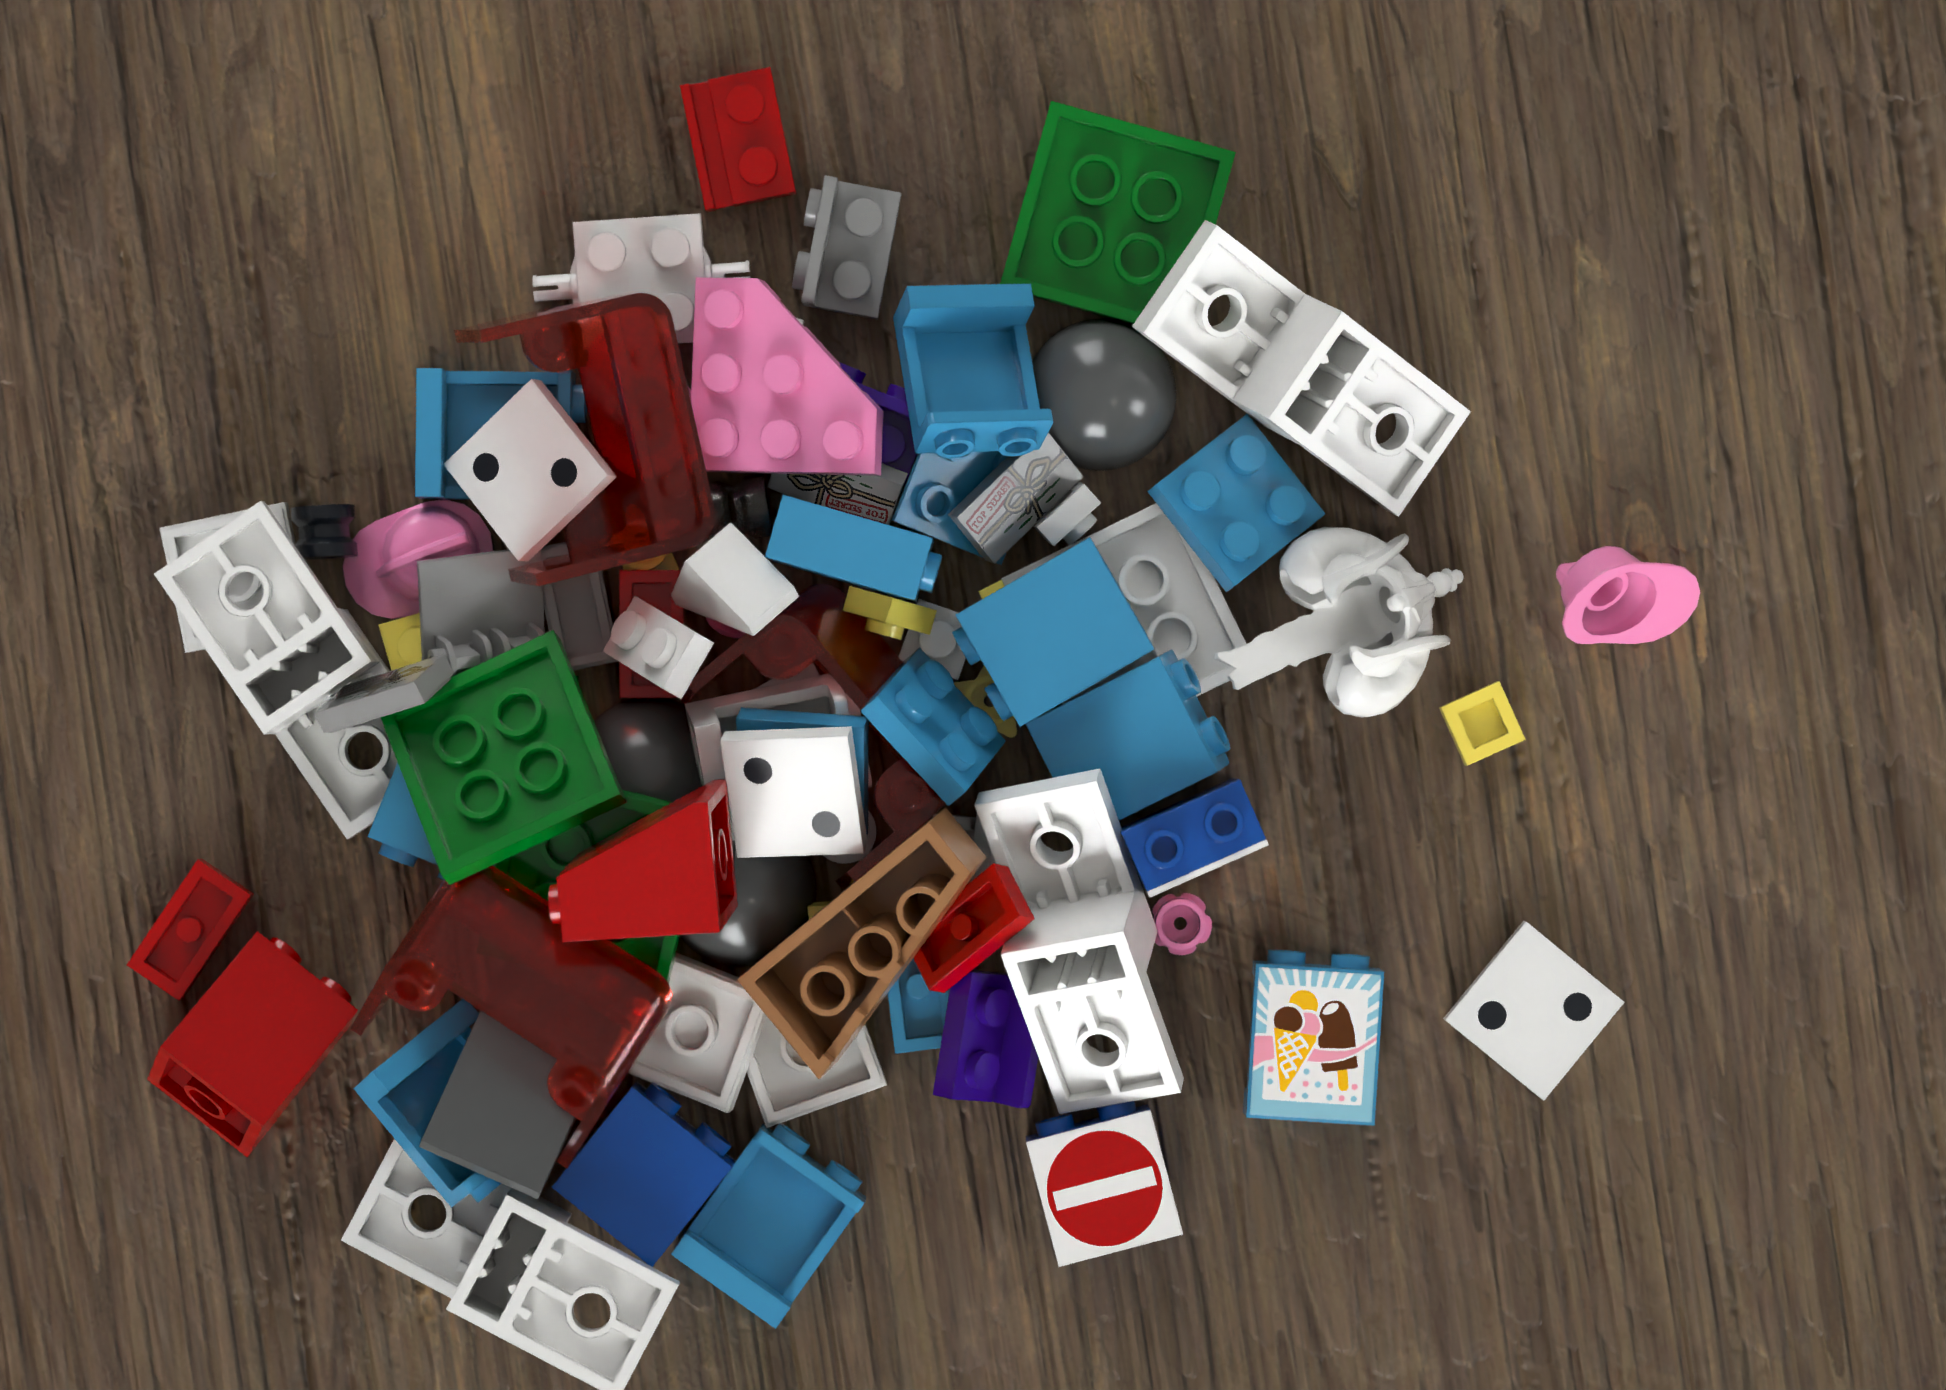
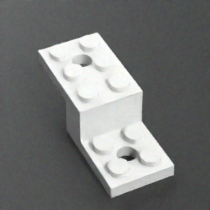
M1207 220L1203 222L1132 326L1264 427L1302 446L1385 510L1398 517L1471 412L1343 311L1303 293L1219 226ZM1227 295L1230 301L1227 317L1220 324L1211 326L1208 321V309L1211 303L1217 297ZM1394 413L1396 428L1393 435L1387 441L1378 444L1375 435L1379 421L1384 416Z
M259 501L154 573V575L264 735L275 734L348 840L373 824L397 765V759L381 718L333 733H324L314 713L345 685L388 672L389 669L348 609L337 608L265 501ZM243 572L255 574L263 585V596L260 603L249 610L237 608L231 602L228 592L233 578ZM360 732L374 734L380 740L383 747V755L380 762L371 769L358 768L351 762L348 755V746L351 739Z
M1101 768L979 792L974 806L996 864L1009 867L1035 918L1003 945L1001 957L1059 1114L1181 1093L1184 1077L1146 972L1158 931L1135 865L1120 833L1122 828ZM1050 831L1062 833L1071 840L1073 848L1063 852L1054 851L1042 842L1040 836ZM1102 1034L1113 1039L1119 1049L1114 1052L1103 1053L1091 1047L1086 1039L1091 1035Z
M395 1139L341 1241L451 1298L446 1310L598 1390L625 1389L680 1284V1281L569 1224L568 1221L572 1213L541 1197L535 1199L504 1184H500L478 1203L471 1194H468L451 1208ZM421 1195H433L443 1202L446 1208V1219L441 1227L434 1230H426L419 1227L413 1221L411 1206L415 1198ZM587 1293H595L605 1298L610 1306L611 1314L609 1321L599 1328H587L581 1325L574 1314V1304L578 1297Z

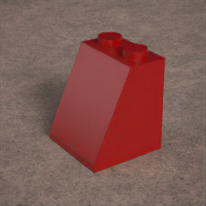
M726 779L712 780L579 852L556 877L557 884L550 885L548 892L550 919L552 924H561L562 941L577 942L719 933L738 907Z
M258 931L163 1042L147 1078L153 1085L246 1157L251 1154L348 1030L358 1012V1009L350 1004L352 1001L351 996L340 984L328 977H322L319 980L300 965L302 960L290 945L275 937L268 940Z

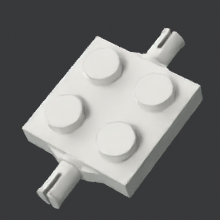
M701 213L573 222L575 257L570 274L533 275V287L558 286V289L533 291L535 303L551 300H573V304L580 316L582 350H589L599 334L615 326H635L650 333L661 345L692 343L696 277L727 278L726 274L750 272V262L746 260V262L711 264V259L703 242ZM751 276L730 277V278H751Z

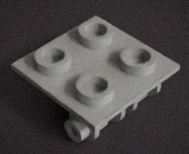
M509 549L417 561L422 661L444 654L454 672L451 676L453 677L545 634L541 550L528 562L518 561Z

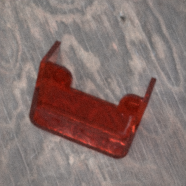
M630 293L542 309L454 330L457 343H484L519 334L523 352L528 361L536 368L545 372H564L578 368L596 450L617 476L605 488V493L598 494L564 527L569 554L508 569L511 582L542 586L689 549L701 544L708 538L715 523V509L672 315L661 299L648 293Z
M815 584L799 592V597L755 636L746 633L693 678L681 700L684 704L690 703L743 657H746L759 673L774 680L793 678L815 662L824 674L830 673L861 712V709L900 666L902 661L879 634L864 630L867 622L864 616L843 611L846 595L841 590L827 584ZM870 721L869 727L898 760L879 777L874 789L876 809L893 832L835 881L843 891L866 874L946 805Z
M492 865L451 885L443 879L386 964L350 1029L361 1036L390 998L410 1010L428 1011L440 1003L448 990L458 995L557 1059L548 1075L547 1086L549 1093L558 1106L581 1121L556 1161L565 1168H568L611 1105L672 1005L673 995L668 982L659 972L609 940L563 942L561 924H552L548 901Z

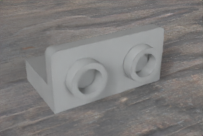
M827 175L824 177L822 190L810 188L804 226L815 228L810 253L798 252L792 282V289L803 290L801 299L803 306L878 320L902 196L900 192L838 181V177Z

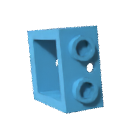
M782 495L765 558L776 563L917 603L920 590L928 593L933 592L942 561L941 554L931 552L934 544L932 537L786 495Z

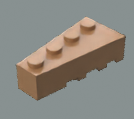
M945 807L747 970L737 981L816 1077L820 1079L839 1061L987 857Z

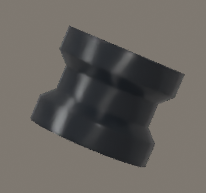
M330 504L291 508V521L298 526L299 540L295 543V546L304 560L358 556L357 543L350 537V523L356 518L355 505Z

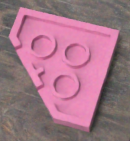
M696 277L688 470L695 472L881 476L884 411L866 392L860 389L840 367L841 364L807 327L797 320L781 302V298L765 281L758 278Z

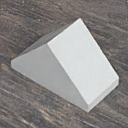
M731 522L684 562L671 593V597L677 606L752 636H755L799 597L795 587Z

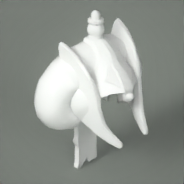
M1322 527L1311 530L1290 543L1280 559L1279 573L1282 586L1288 597L1299 605L1314 610L1312 614L1299 616L1294 621L1285 623L1273 631L1264 632L1255 637L1252 642L1231 651L1218 652L1214 655V659L1235 667L1227 678L1232 682L1233 689L1239 690L1283 669L1287 665L1297 667L1303 661L1325 653H1331L1323 674V686L1333 705L1343 714L1361 718L1384 714L1398 706L1415 688L1426 667L1430 650L1442 648L1450 644L1451 640L1448 636L1433 635L1432 608L1435 603V597H1443L1449 591L1453 592L1457 589V584L1461 583L1464 579L1462 571L1457 569L1451 571L1449 568H1444L1441 572H1433L1428 577L1417 573L1400 554L1409 542V537L1405 533L1386 543L1371 534L1352 528Z

